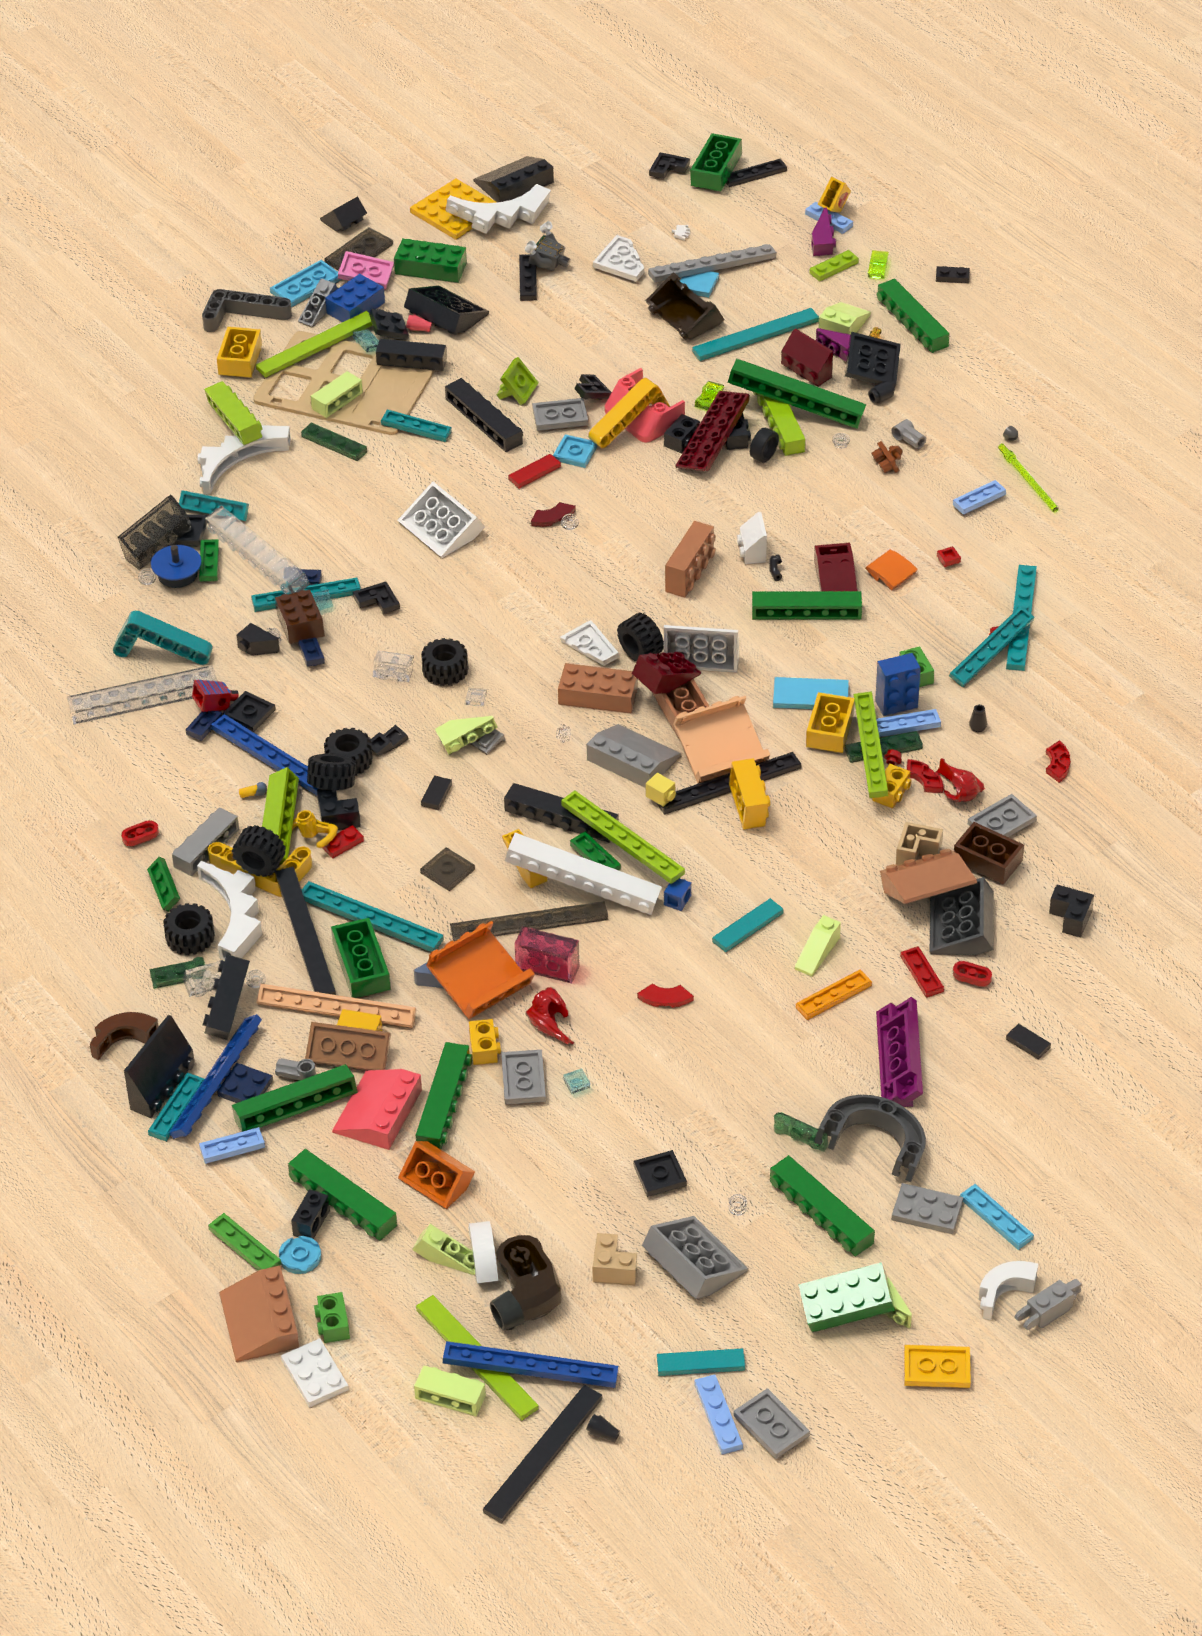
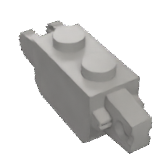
M1077 1279L1066 1284L1058 1280L1027 1300V1305L1015 1314V1319L1021 1321L1029 1316L1030 1318L1023 1325L1026 1330H1030L1037 1325L1040 1328H1044L1072 1308L1073 1300L1081 1292L1082 1284Z

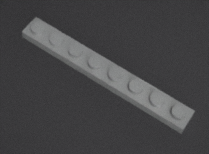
M764 244L758 247H749L743 250H734L728 253H719L684 262L656 266L648 269V275L655 283L665 281L673 272L680 278L774 259L777 252L770 244Z

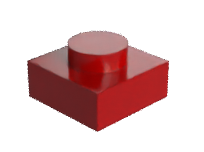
M953 546L937 551V557L944 567L961 563V556Z

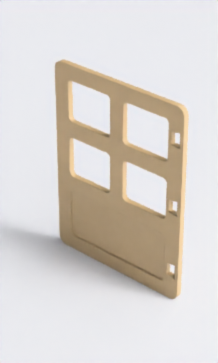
M297 331L283 351L318 334ZM342 340L327 348L331 350L316 370L291 365L266 377L253 396L255 404L383 434L395 435L399 432V429L381 425V419L386 410L409 415L435 370L377 365L376 347ZM344 353L372 358L360 378L363 389L361 395L327 418L312 410L311 395L322 389L325 384H329L341 376L332 374V371ZM286 374L311 380L299 400L293 401L270 395L282 375Z

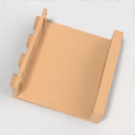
M735 696L729 699V701L723 703L718 701L705 708L702 706L693 712H682L676 716L673 725L698 784L730 773L732 761L754 758L755 763L758 764L769 760L770 753L768 749L763 750L745 708L746 696Z

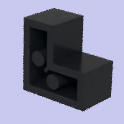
M317 789L321 822L334 824L338 827V830H344L352 825L355 828L361 827L357 798L338 800L336 790Z
M1056 884L1050 899L1049 914L1064 918L1062 933L1082 937L1093 910L1094 894Z

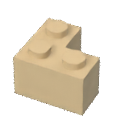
M905 822L896 850V865H902L904 861L915 859L916 861L919 855L940 854L943 829Z
M597 1233L592 1266L593 1282L635 1286L637 1253L618 1252V1234Z

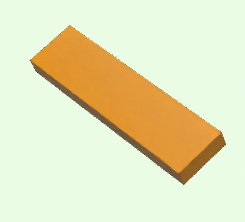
M860 969L797 1002L795 1008L806 1020H809L871 987L872 981Z

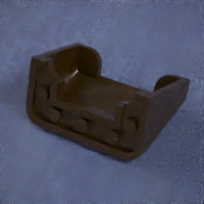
M674 272L645 300L649 305L648 310L653 315L658 314L678 330L680 336L685 340L687 338L692 340L719 326L725 320L715 304L701 299L685 283H681L679 276Z

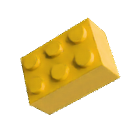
M227 327L217 356L218 375L252 378L262 347L261 329Z
M818 692L806 731V747L843 753L854 716L855 698Z
M754 758L732 761L729 787L743 830L764 827L766 818H769L768 807H770L769 795L765 794V782L760 779V767L756 765Z

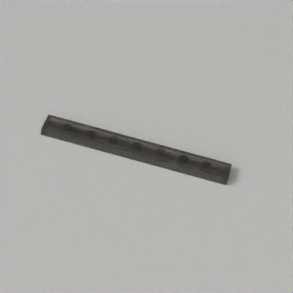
M605 901L450 923L452 940L455 942L464 933H471L480 924H487L490 921H493V926L490 930L494 936H502L608 920V913Z

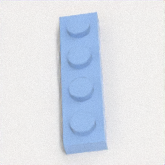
M936 709L876 719L879 737L941 727V720Z
M716 1375L695 1379V1388L721 1454L742 1450L743 1443Z

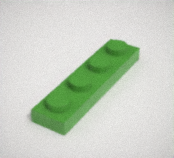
M225 1213L208 1225L209 1231L255 1269L261 1270L281 1265L280 1258Z

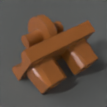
M882 441L878 442L879 448L871 454L884 473L891 469L895 473L900 471L895 464V460L901 459L903 453L901 447L890 446L888 451Z

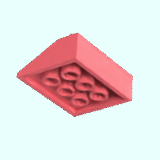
M404 1069L365 1071L357 1086L358 1093L352 1094L332 1132L389 1150L422 1091L421 1074Z

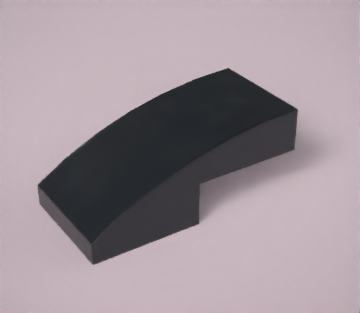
M395 724L386 733L382 734L379 732L371 738L372 751L377 755L385 754L409 739L408 735Z

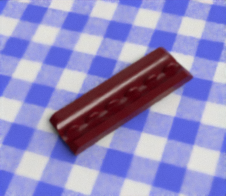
M719 391L675 467L709 471L749 403L750 395L747 393Z

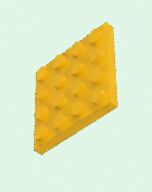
M455 178L411 206L410 213L456 240L472 230L473 223L446 212L447 199L450 195L472 202H497Z

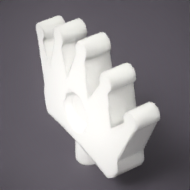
M676 225V230L672 229L674 238L685 241V238H688V235H690L689 225Z

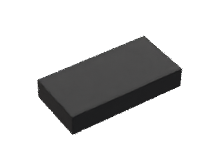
M434 775L421 800V806L439 810L452 786V779Z
M1019 1023L1006 1035V1040L1038 1060L1051 1048L1050 1042Z

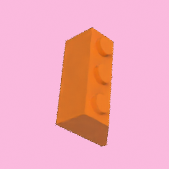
M415 1141L398 1178L442 1207L448 1208L467 1190L475 1171L430 1142Z

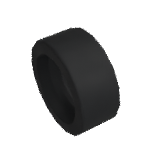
M766 427L761 428L751 442L750 456L762 463L769 461L778 447V433Z

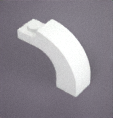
M490 1221L469 1223L468 1229L473 1251L477 1283L498 1281Z
M1027 1261L1007 1262L996 1266L985 1275L980 1284L978 1300H981L980 1309L983 1310V1319H992L996 1300L1001 1294L1011 1290L1034 1292L1038 1263Z

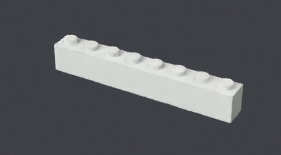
M518 833L514 834L505 858V862L522 867L652 915L662 886Z

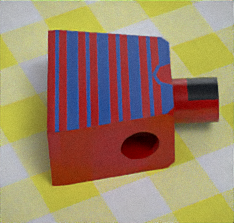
M194 680L192 698L202 712L226 710L230 705V701H235L239 698L238 690H229L224 682Z

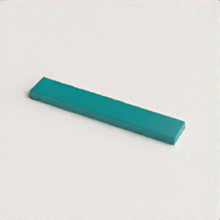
M358 577L251 595L254 612L276 609L275 597L283 594L310 590L315 602L351 596L353 591L360 590L361 588Z
M1020 606L953 669L949 677L964 687L1018 636L1035 617Z

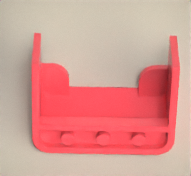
M642 368L618 380L605 403L606 414L643 379ZM682 400L671 407L661 402L651 406L648 405L625 429L641 442H651L664 435V432L681 414L685 415V401Z

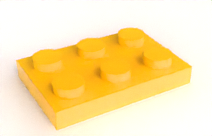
M904 1345V1386L970 1388V1347Z

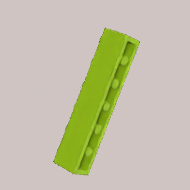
M221 381L204 389L208 403L243 445L262 438L261 430L263 428L260 421H256L254 414H250L248 407H244L242 400L238 399L236 393L232 392L229 385L226 386Z
M753 392L754 395H757L759 406H762L764 417L768 419L769 427H772L773 431L779 435L778 447L780 450L782 449L784 455L805 452V437L790 405Z
M288 767L269 775L262 827L273 831L284 842L283 845L286 847V853L279 865L283 864L289 855L299 778Z

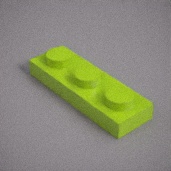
M847 250L811 267L809 274L820 282L858 264L859 258L850 250Z

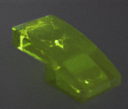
M872 250L868 277L885 278L889 252Z
M708 381L702 387V394L695 400L694 407L708 410L718 392L724 390V385Z

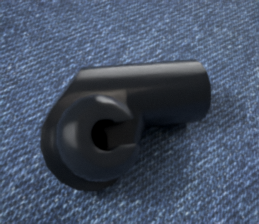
M779 554L772 555L769 559V571L775 581H779L782 578L777 564L782 563Z

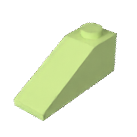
M825 915L821 917L795 965V970L811 977L814 975L840 939L841 922Z

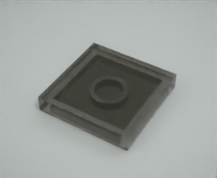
M445 847L420 868V873L446 890L451 891L475 870V865Z

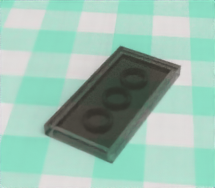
M368 227L324 258V262L339 271L346 251L375 258L392 246L393 240Z

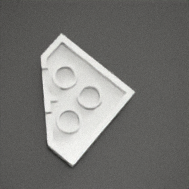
M616 235L593 261L594 268L635 282L644 274V266L641 264L640 257L633 247L632 240Z

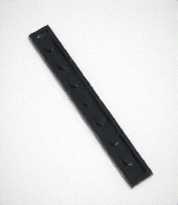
M794 752L756 764L760 767V779L764 781L801 769V762ZM730 773L675 791L676 796L671 802L669 801L664 807L658 803L657 805L663 814L666 815L730 793Z
M294 866L275 871V877L313 991L336 995Z
M583 1385L483 1508L484 1514L502 1524L600 1403L602 1394Z

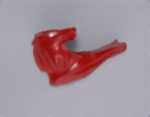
M940 759L939 769L936 772L949 779L957 792L955 796L949 791L944 790L947 798L955 802L971 801L985 789L984 783L972 772L954 768L948 765L945 759Z
M547 987L535 995L532 1006L525 1014L539 1031L565 1044H574V1041L568 1038L555 1022L556 1012L561 1013L563 1018L569 1016L566 1004L555 989Z

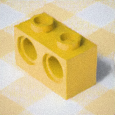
M889 764L885 770L888 796L872 798V801L893 809L896 803L902 800L905 790H909L912 780L910 779L909 770Z
M493 1019L469 1021L473 1065L498 1063L497 1054H501L500 1042H496V1039H499L498 1027H494Z

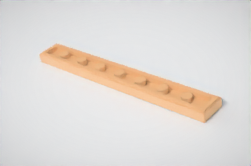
M260 984L256 1002L258 1005L340 1017L342 1009L381 1015L382 1024L413 1028L417 1010L416 1007Z

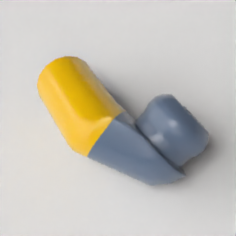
M259 782L256 785L239 789V795L241 798L262 796L267 792V786L265 783Z

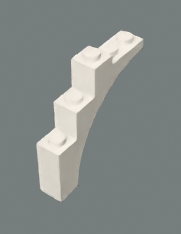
M536 184L524 195L498 203L472 202L450 195L447 199L446 212L472 222V228L487 234L494 223L508 229L511 228L517 218L533 224L548 204L551 190Z
M262 425V438L243 445L236 436H225L221 447L202 446L201 453H198V464H201L203 477H200V487H203V494L211 495L213 486L218 478L236 463L261 453L289 451L291 441L290 426Z
M201 861L197 865L199 879L216 889L225 899L231 911L230 924L224 937L218 944L219 958L225 960L227 954L243 958L262 935L261 921L254 918L259 913L258 900L252 896L256 890L255 879L249 873L237 870L233 875L228 871Z

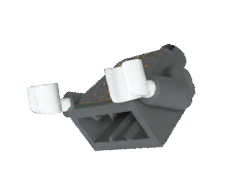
M547 221L540 227V231L546 233V235H543L537 243L532 240L529 241L525 247V251L530 253L528 263L554 271L558 265L567 268L571 259L563 256L565 247L558 243L553 232H550L553 226L550 221Z

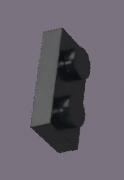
M937 266L936 282L969 283L970 268Z

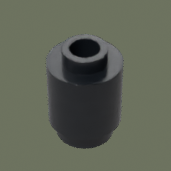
M884 381L872 387L868 391V396L873 403H880L893 397L895 388L892 383Z

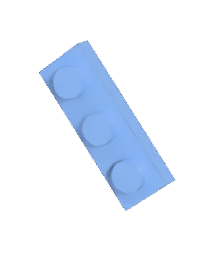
M814 202L805 209V215L818 221L824 208L819 206L817 202ZM828 210V214H831L832 218L830 226H833L834 230L844 234L853 227L852 220Z
M994 480L953 499V506L964 515L1006 495V489Z
M258 1127L199 1143L204 1163L207 1164L265 1148V1143Z

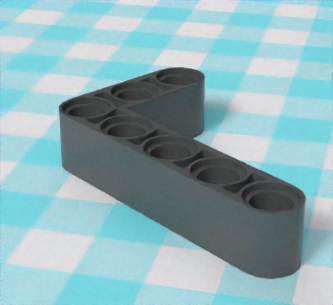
M216 289L212 292L202 313L203 328L206 332H215L219 328L225 313L288 320L292 317L291 301L285 297Z

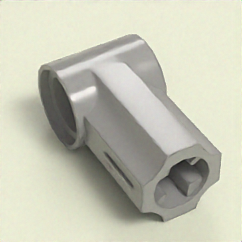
M908 419L903 420L891 429V433L896 440L900 441L903 439L918 450L926 443L927 437L914 429V425Z
M281 1058L276 1063L275 1074L277 1076L300 1081L317 1075L315 1064L310 1059H303L298 1062Z

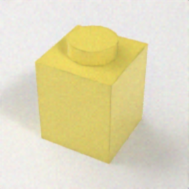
M656 773L646 782V797L664 807L675 798V782L663 775Z

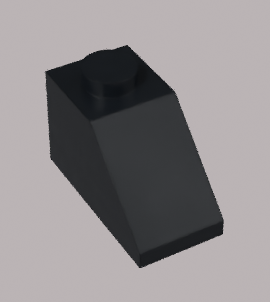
M253 623L247 625L236 635L238 648L250 655L272 654L280 651L279 638Z

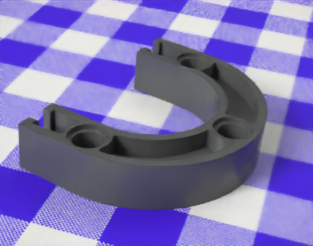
M874 1095L848 1096L836 1101L828 1109L818 1128L815 1143L821 1145L823 1142L822 1136L826 1134L831 1136L828 1148L834 1150L841 1134L848 1127L856 1124L878 1126L892 1134L900 1146L901 1151L896 1159L892 1175L899 1177L901 1173L899 1172L900 1167L904 1166L909 1169L905 1180L912 1181L925 1149L926 1137L920 1122L910 1111L892 1100Z

